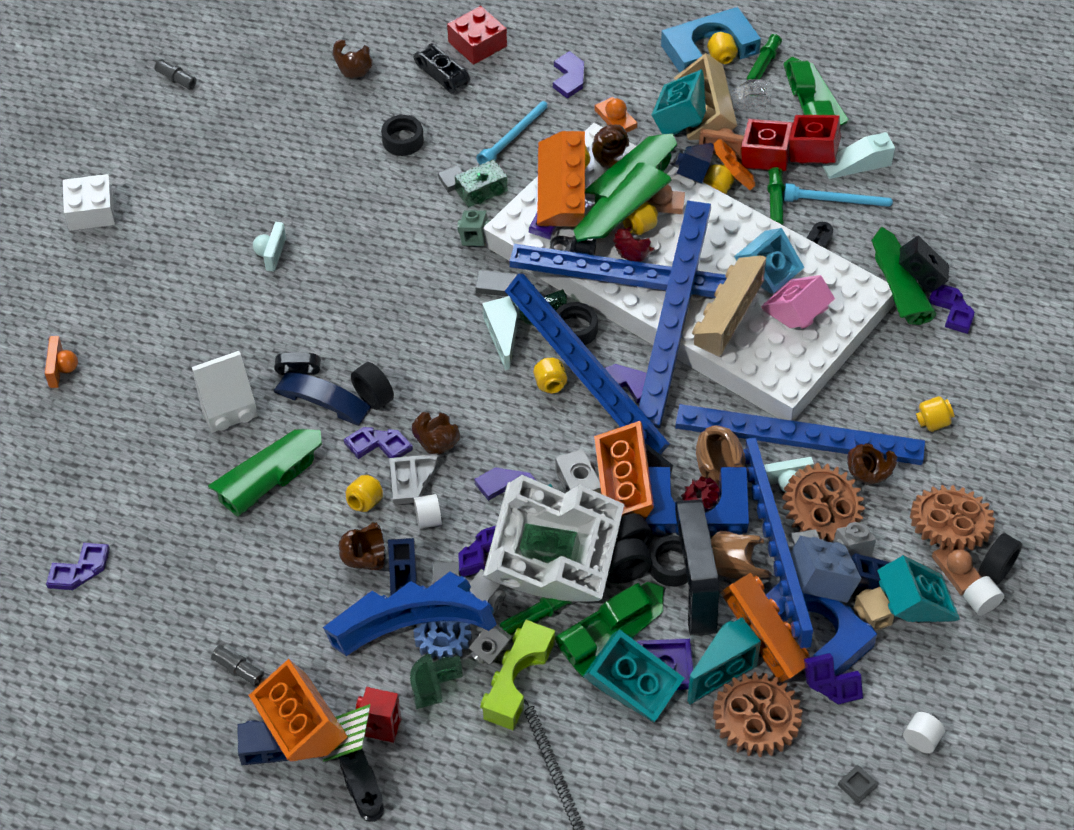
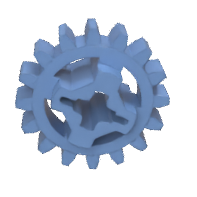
M459 621L419 623L417 628H414L415 646L420 648L421 655L428 652L429 660L436 656L440 663H442L444 657H448L450 661H453L454 654L461 657L463 655L462 648H469V640L472 639L470 624ZM429 629L430 632H428V637L426 638V637H425V634H426L427 630ZM460 631V636L456 639L457 632Z

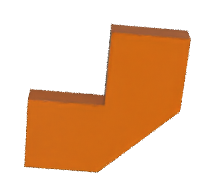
M718 139L714 143L717 156L727 169L730 170L734 178L750 191L756 186L753 174L737 161L735 151L724 141Z

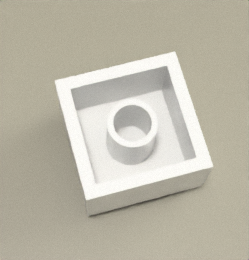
M108 174L63 180L64 215L69 231L115 225L113 190Z

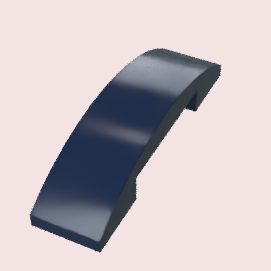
M286 373L274 389V393L294 401L299 397L334 411L339 419L357 426L361 424L371 409L366 402L342 387L306 374Z

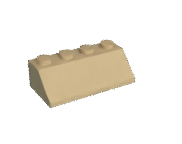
M707 53L674 77V80H677L701 69L704 73L706 113L700 125L693 128H685L688 140H699L702 128L717 131L721 128L733 130L737 127L723 65Z
M766 257L738 258L735 265H730L725 275L726 281L724 284L720 283L714 294L715 300L713 303L709 302L703 313L705 317L702 322L698 321L692 331L695 346L718 357L722 355L764 282Z

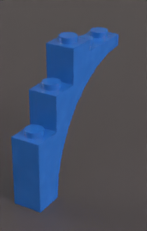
M448 572L428 588L425 586L420 587L410 581L389 598L371 591L325 625L323 629L332 647L343 655L348 656L364 644L384 634L419 623L459 621L479 626L488 631L495 627L497 623L493 616V607L486 600L482 601L470 592L471 585L468 580L463 576L459 577L452 572Z

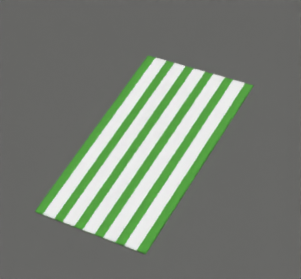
M370 704L336 716L348 737L328 756H324L323 762L362 749Z

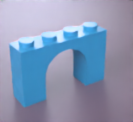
M735 7L662 30L661 46L681 73L702 56L694 44L700 39L710 38L717 32L729 33L733 36L738 49L737 56L741 60L759 54L761 38L740 9Z

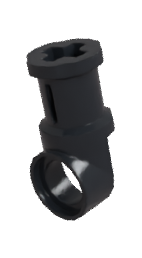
M555 236L550 241L549 249H555V245L562 244L566 247L562 251L595 255L597 239L577 242L575 236Z

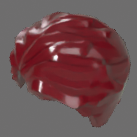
M630 227L618 229L613 242L616 244L615 248L621 258L642 262L654 252L655 248L650 247L651 241L649 238L643 240L640 238L634 239L630 233L632 231Z

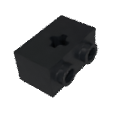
M919 235L900 247L899 264L929 293L949 281V264Z

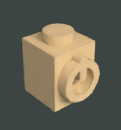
M881 587L873 590L866 589L857 595L853 611L863 622L869 623L875 631L892 625L894 615L888 608L889 599Z

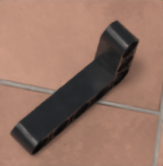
M702 499L676 501V521L689 585V634H717L719 580Z

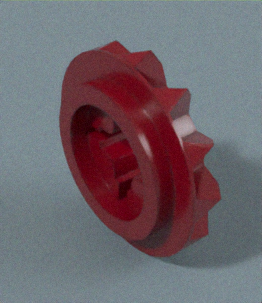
M701 476L699 480L692 479L690 486H684L685 493L681 495L683 501L698 500L697 492L701 490L704 511L707 512L716 504L720 490L718 484L712 478Z

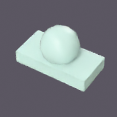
M275 222L271 236L266 234L259 235L253 241L255 253L264 257L266 271L274 272L276 270L286 241L285 227L281 222Z
M812 457L765 464L764 467L770 485L778 484L780 489L786 493L784 487L789 483L788 480L792 475H795L798 469L803 470L808 464L813 468L814 463Z

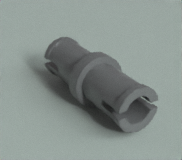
M159 59L154 66L156 72L168 77L169 81L181 84L188 90L196 85L197 79L185 73L179 66H173L163 59Z
M218 645L211 655V660L229 669V673L233 676L238 675L253 686H257L264 677V671L246 662V658L242 655L237 656L222 645Z

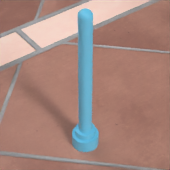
M540 102L491 149H483L476 156L479 165L489 169L496 162L497 154L547 109V102Z
M785 183L784 201L787 202L803 198L890 207L893 204V200L887 197L799 189L795 184Z

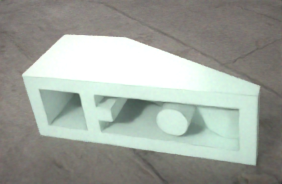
M887 132L866 136L837 152L835 163L822 164L829 179L892 166L895 147Z
M508 296L482 303L483 319L505 370L510 369L517 332V319L520 318L518 306L516 304L513 305Z

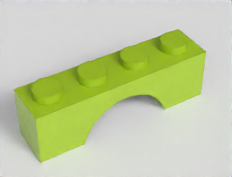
M525 620L522 628H517L513 637V647L511 650H506L502 660L503 667L500 672H495L491 682L493 687L489 694L485 693L480 708L483 709L484 720L510 730H514L524 709V696L514 685L516 676L529 666L545 665L555 645V630Z

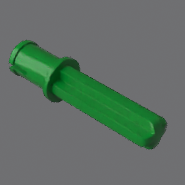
M771 34L767 43L761 47L760 55L746 78L750 85L758 84L770 61L776 57V51L782 42L779 35Z
M774 167L769 170V184L767 186V191L770 193V219L782 225L783 192L785 191L783 170Z
M542 597L540 602L501 622L499 627L509 635H512L516 632L517 628H522L525 620L536 622L545 616L551 617L555 611L571 604L572 601Z

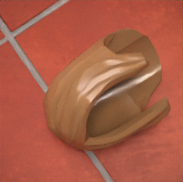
M714 425L706 428L699 435L696 445V457L700 473L703 477L712 478L719 486L721 467H745V454L742 445L730 429Z
M720 531L711 538V545L717 574L734 579H741L749 573L753 577L757 576L759 579L772 577V573L768 570L756 568L752 560L754 546L764 544V539L757 535H738L727 531Z

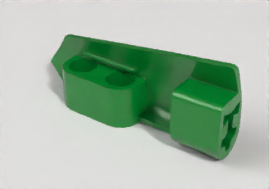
M791 57L783 63L792 94L798 97L803 115H840V126L848 122L846 114L813 63L802 61L795 57Z
M674 135L648 136L585 189V194L595 195V204L602 197H609L639 162L664 172L670 163L671 152L677 147Z
M641 162L637 163L611 195L599 199L573 231L577 242L606 238L617 225L672 181L671 177L650 165Z
M881 226L871 241L876 251L875 260L886 277L899 316L905 318L908 324L922 325L932 321L937 313L916 279L899 264L900 243L893 233Z
M293 430L209 484L208 489L215 491L219 502L235 516L239 517L275 485L278 484L282 487L287 485L313 463L314 451L322 445L321 430Z
M648 581L642 585L640 583L634 584L602 604L597 612L555 636L560 651L580 676L583 677L613 633L620 629L630 638H633L663 613V587Z

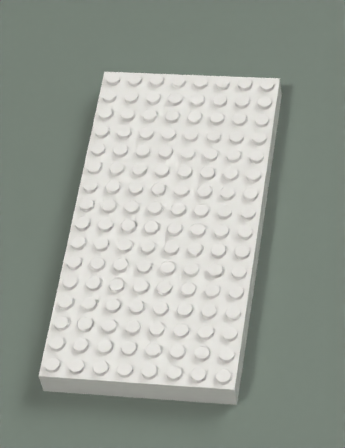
M595 123L585 131V144L591 157L590 163L585 169V189L609 169L602 167L592 153L594 136L603 128ZM629 142V146L626 147L623 155L615 158L614 160L622 159L626 154L633 150L636 147V145ZM669 164L664 171L672 180L668 185L672 188V191L685 192L683 214L658 212L657 225L653 229L642 235L631 233L634 239L640 238L643 240L649 238L651 241L650 247L655 248L654 252L642 261L643 263L672 267L687 200L710 203L712 208L697 271L726 275L730 265L736 264L737 261L734 256L764 231L782 228L804 266L792 279L821 275L835 298L828 305L829 308L813 319L814 322L806 328H789L762 309L761 306L774 294H770L760 287L722 355L718 357L695 346L694 335H692L698 321L702 322L705 317L703 313L709 302L713 303L715 298L691 295L677 359L778 419L794 421L894 306L895 302L888 282L706 183H700L676 174L678 168ZM537 176L483 227L484 246L510 261L514 244L549 249L550 241L553 237L575 236L573 231L575 227L557 226L550 240L529 233V226L537 213ZM585 194L584 217L595 205V195ZM623 221L606 238H597L596 256L625 260L618 254L615 248L616 244L613 242L617 230L625 228ZM562 244L554 246L556 250L566 249ZM526 270L575 300L589 305L599 314L650 344H654L666 294L665 290Z

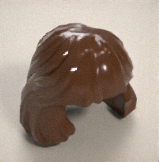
M337 40L333 46L332 55L341 73L346 78L351 79L360 78L368 73L373 65L369 47L364 45L358 52L349 51L343 54L342 49L346 46L345 40Z
M615 124L605 126L595 134L592 142V153L602 167L611 168L619 161L614 159L622 156L626 147L629 146L627 132L621 125Z
M422 412L412 423V434L430 454L439 455L447 452L460 440L458 425L450 424V417L445 413H439L438 417L431 420L429 412Z
M866 443L864 445H856V447L848 452L847 464L850 474L857 481L870 485L880 483L890 477L896 467L898 457L894 452L887 451V460L885 462L883 453L875 449L872 444Z
M372 522L361 530H349L342 535L338 545L339 556L346 566L369 570H382L384 568V539L377 522Z

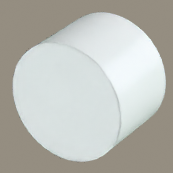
M436 494L414 498L419 529L442 525Z
M985 576L972 583L964 592L963 597L974 611L981 616L995 609L1003 601L1004 594L989 576Z
M917 712L904 730L903 737L910 746L923 753H932L945 734V727L934 716L925 712Z

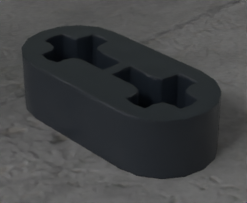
M827 222L816 223L808 234L807 239L826 249L832 240V225Z
M280 353L275 357L274 369L281 375L286 373L316 375L320 372L321 359L314 353Z

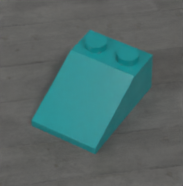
M702 69L664 84L651 114L662 134L676 135L684 128H693L702 123L706 113L704 73Z
M904 555L877 570L881 579L879 580L880 587L889 599L888 608L895 617H899L907 622H953L960 619L942 574Z
M743 617L736 621H729L721 627L690 674L687 698L690 705L723 687L725 683L732 682L733 677L737 679L742 674H746L757 667L761 640Z
M620 629L612 634L583 675V678L602 692L652 722L656 721L684 680L683 676Z

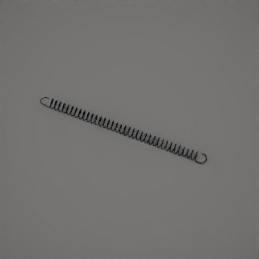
M525 710L524 714L527 715V716H528L531 712H534L533 714H535V713H536V710L530 711L528 714H526V710ZM533 715V716H531L530 718H527V719H528V723L530 724V727H531V724H533L534 721H536V720H539V721H540V719H536L537 717H535V718H533V719H535V720H533L531 723L529 722V720H530L532 717H534V716H537V717H538V715ZM534 725L533 727H531V728H532L531 731L534 732V733H533L534 736H535V733H536L537 730L533 731V728H535L536 725ZM541 732V733L537 734V736H535V740L537 741V745H539V749L541 750V754H543L542 757L545 758V757H544V754H545L546 752H548V751H551L552 749H549V750L545 751L544 753H542V750H544L545 747H547V746H550V747H551V745H546V746H544L542 749L540 748V746H541L543 743H545V742H547L546 744L549 743V741H544V742H542L541 744H538V741H541V740H540V739L537 740L536 737H538V735H540V734H542V733H544L543 735H545V733H546V732ZM547 757L544 759V762L547 763V764H548L551 760H554V761H552V762H555V761H556V758L550 759L548 762H546ZM553 763V764H551L550 766H548V765L546 764V766L549 767V768H550L552 765H554V764H557V765H558V763ZM548 768V771L550 772V776H552V780L554 781V785H556L555 788L557 789V785H558L559 783L555 784V781H556L558 778H556V779L554 780V779H553L554 775H551V772H553V770L550 771L549 768ZM563 785V786H561L559 789H557V790H558L557 793L560 794V795L563 794V792L568 793V792L570 791L569 789L564 790V791H562L561 793H559V790H560L562 787L566 786L565 788H567L568 785ZM572 794L565 795L563 798H561V802L564 804L567 803V801L572 802L574 800L573 798L568 799L565 802L562 801L565 797H571ZM567 806L565 807V812H567L569 821H571V826H573V830H575L574 826H576L577 824H583V821L577 822L575 825H572V822L574 820L578 821L581 819V817H576L573 820H570V817H572L573 815H579V812H575L571 816H569L568 813L572 812L571 810H573V812L576 811L577 808L575 807L570 809L569 811H566V808H568Z

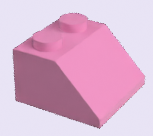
M817 275L791 279L761 307L766 313L789 328H806L814 322L813 319L829 308L828 305L835 298L823 277Z

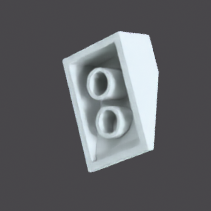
M239 351L192 367L202 413L211 433L218 430H226L232 425L248 422L252 418L258 417L255 400Z

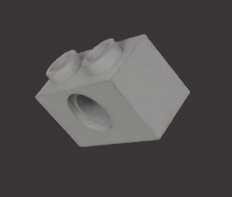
M584 449L555 457V472L565 493L581 485L601 494L600 479L594 472V462L591 457H587Z

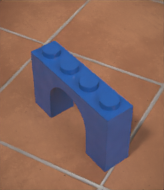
M648 467L654 508L645 521L653 531V536H663L666 533H676L679 535L675 502L671 496L670 467ZM721 467L719 475L720 501L715 508L705 513L709 535L714 536L720 531L742 535L747 533L749 526L746 467Z
M778 584L766 596L768 599L775 601L780 610L778 615L785 622L791 617L786 615V598L781 596ZM802 593L808 612H815L826 617L833 624L836 635L820 648L813 657L830 653L834 660L835 676L841 675L874 647L877 633L869 623L863 622L849 606H844L840 601Z

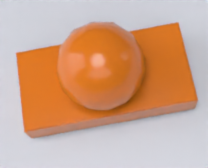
M611 97L595 105L596 113L608 125H621L627 133L637 128V122L627 112V106L623 100Z
M50 336L45 376L50 388H59L60 372L66 374L73 372L77 368L78 357L70 350H63L59 336Z

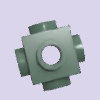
M464 210L461 220H458L457 223L462 246L485 245L483 227L491 221L488 220L486 211Z

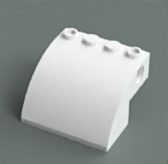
M524 475L519 476L512 482L507 483L483 577L512 589L545 598L575 602L601 600L624 504L581 485L563 493Z

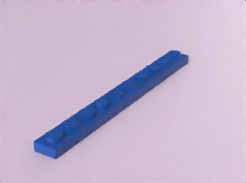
M687 200L639 404V409L656 428H661L711 213L712 207L710 203Z
M514 244L509 261L511 268L665 291L672 268L670 266ZM697 271L692 295L716 298L714 294L720 283L724 284L727 278H725L724 274Z
M517 274L505 290L507 295L616 423L623 427L641 421L645 443L661 455L670 443L524 274Z
M679 404L675 429L703 432L710 426L718 425L730 429L737 438L742 439L756 438L757 441L843 454H848L856 445L867 443L872 444L875 449L881 451L884 460H887V451H892L898 457L897 462L922 465L924 458L925 440L683 404Z
M756 438L746 439L745 449H743L745 464H747V480L753 484L752 497L753 500L758 501L757 514L759 519H763L762 529L764 538L769 539V556L774 557V573L781 580L779 582L781 596L786 598V615L792 618V636L798 639L800 648H809L812 643L813 627Z

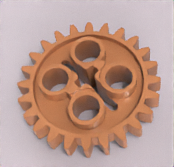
M816 463L813 468L808 464L803 470L798 469L795 475H792L788 480L789 483L784 487L786 493L782 496L783 500L788 501L783 506V509L790 510L786 519L793 518L795 520L791 527L800 526L799 532L816 529L819 539L824 540L826 538L827 542H833L838 528L847 527L852 522L859 523L863 519L860 514L865 510V507L859 505L864 498L856 495L861 489L852 487L855 479L847 481V472L842 475L838 474L839 467L831 471L828 463L822 469L819 463ZM825 485L830 486L832 491H829ZM803 492L809 494L811 499L806 498ZM836 507L840 508L843 514L839 513ZM814 515L819 516L822 522L817 521Z
M941 485L940 490H937L935 487H931L930 492L923 490L922 496L917 495L916 501H913L910 518L912 519L911 526L916 527L915 533H922V540L931 539L930 545L938 543L941 550L945 546H949L950 552L954 550V547L964 550L967 546L972 551L975 545L982 547L983 541L988 542L990 535L992 536L995 518H993L994 511L988 510L990 504L982 503L983 497L974 498V491L967 494L963 487L960 491H956L954 485L951 486L950 490H947L944 485Z
M756 672L753 673L752 679H748L744 673L742 674L741 682L733 677L732 686L725 683L723 692L718 691L717 700L714 701L713 719L716 720L715 729H721L720 738L729 737L727 741L728 747L734 743L737 744L736 752L738 753L743 748L747 749V756H750L753 750L757 751L759 757H762L763 750H767L770 756H773L774 748L782 752L784 743L790 746L792 744V737L797 738L799 731L797 728H800L802 720L799 719L802 716V710L798 709L800 700L794 699L795 691L786 692L787 683L780 686L777 685L778 677L768 681L766 673L762 679H758ZM756 696H763L766 699L760 700ZM740 708L743 712H736L733 709ZM776 716L781 718L782 720L776 721L773 720L771 717ZM756 729L759 733H751L748 730Z

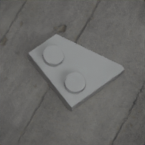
M437 454L389 458L394 505L414 503V498L423 495L438 464Z

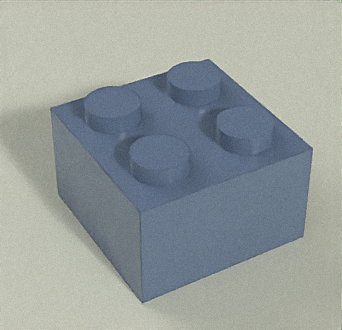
M800 535L790 553L802 593L848 602L862 579L848 549L839 542L832 543L817 537L810 538Z

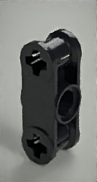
M430 43L425 50L416 52L413 56L417 66L451 94L456 92V89L461 85L470 83L468 72L441 51L434 43Z
M363 749L339 756L340 768L347 789L355 802L361 818L367 822L379 820L384 813L382 794Z

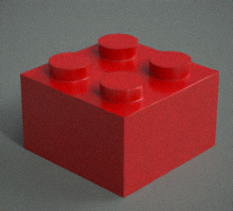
M482 6L447 23L448 42L473 65L507 47V28Z
M795 115L789 136L790 162L835 163L841 139L840 115Z
M748 119L741 146L742 166L766 170L778 167L779 170L786 171L790 157L789 136L793 122Z

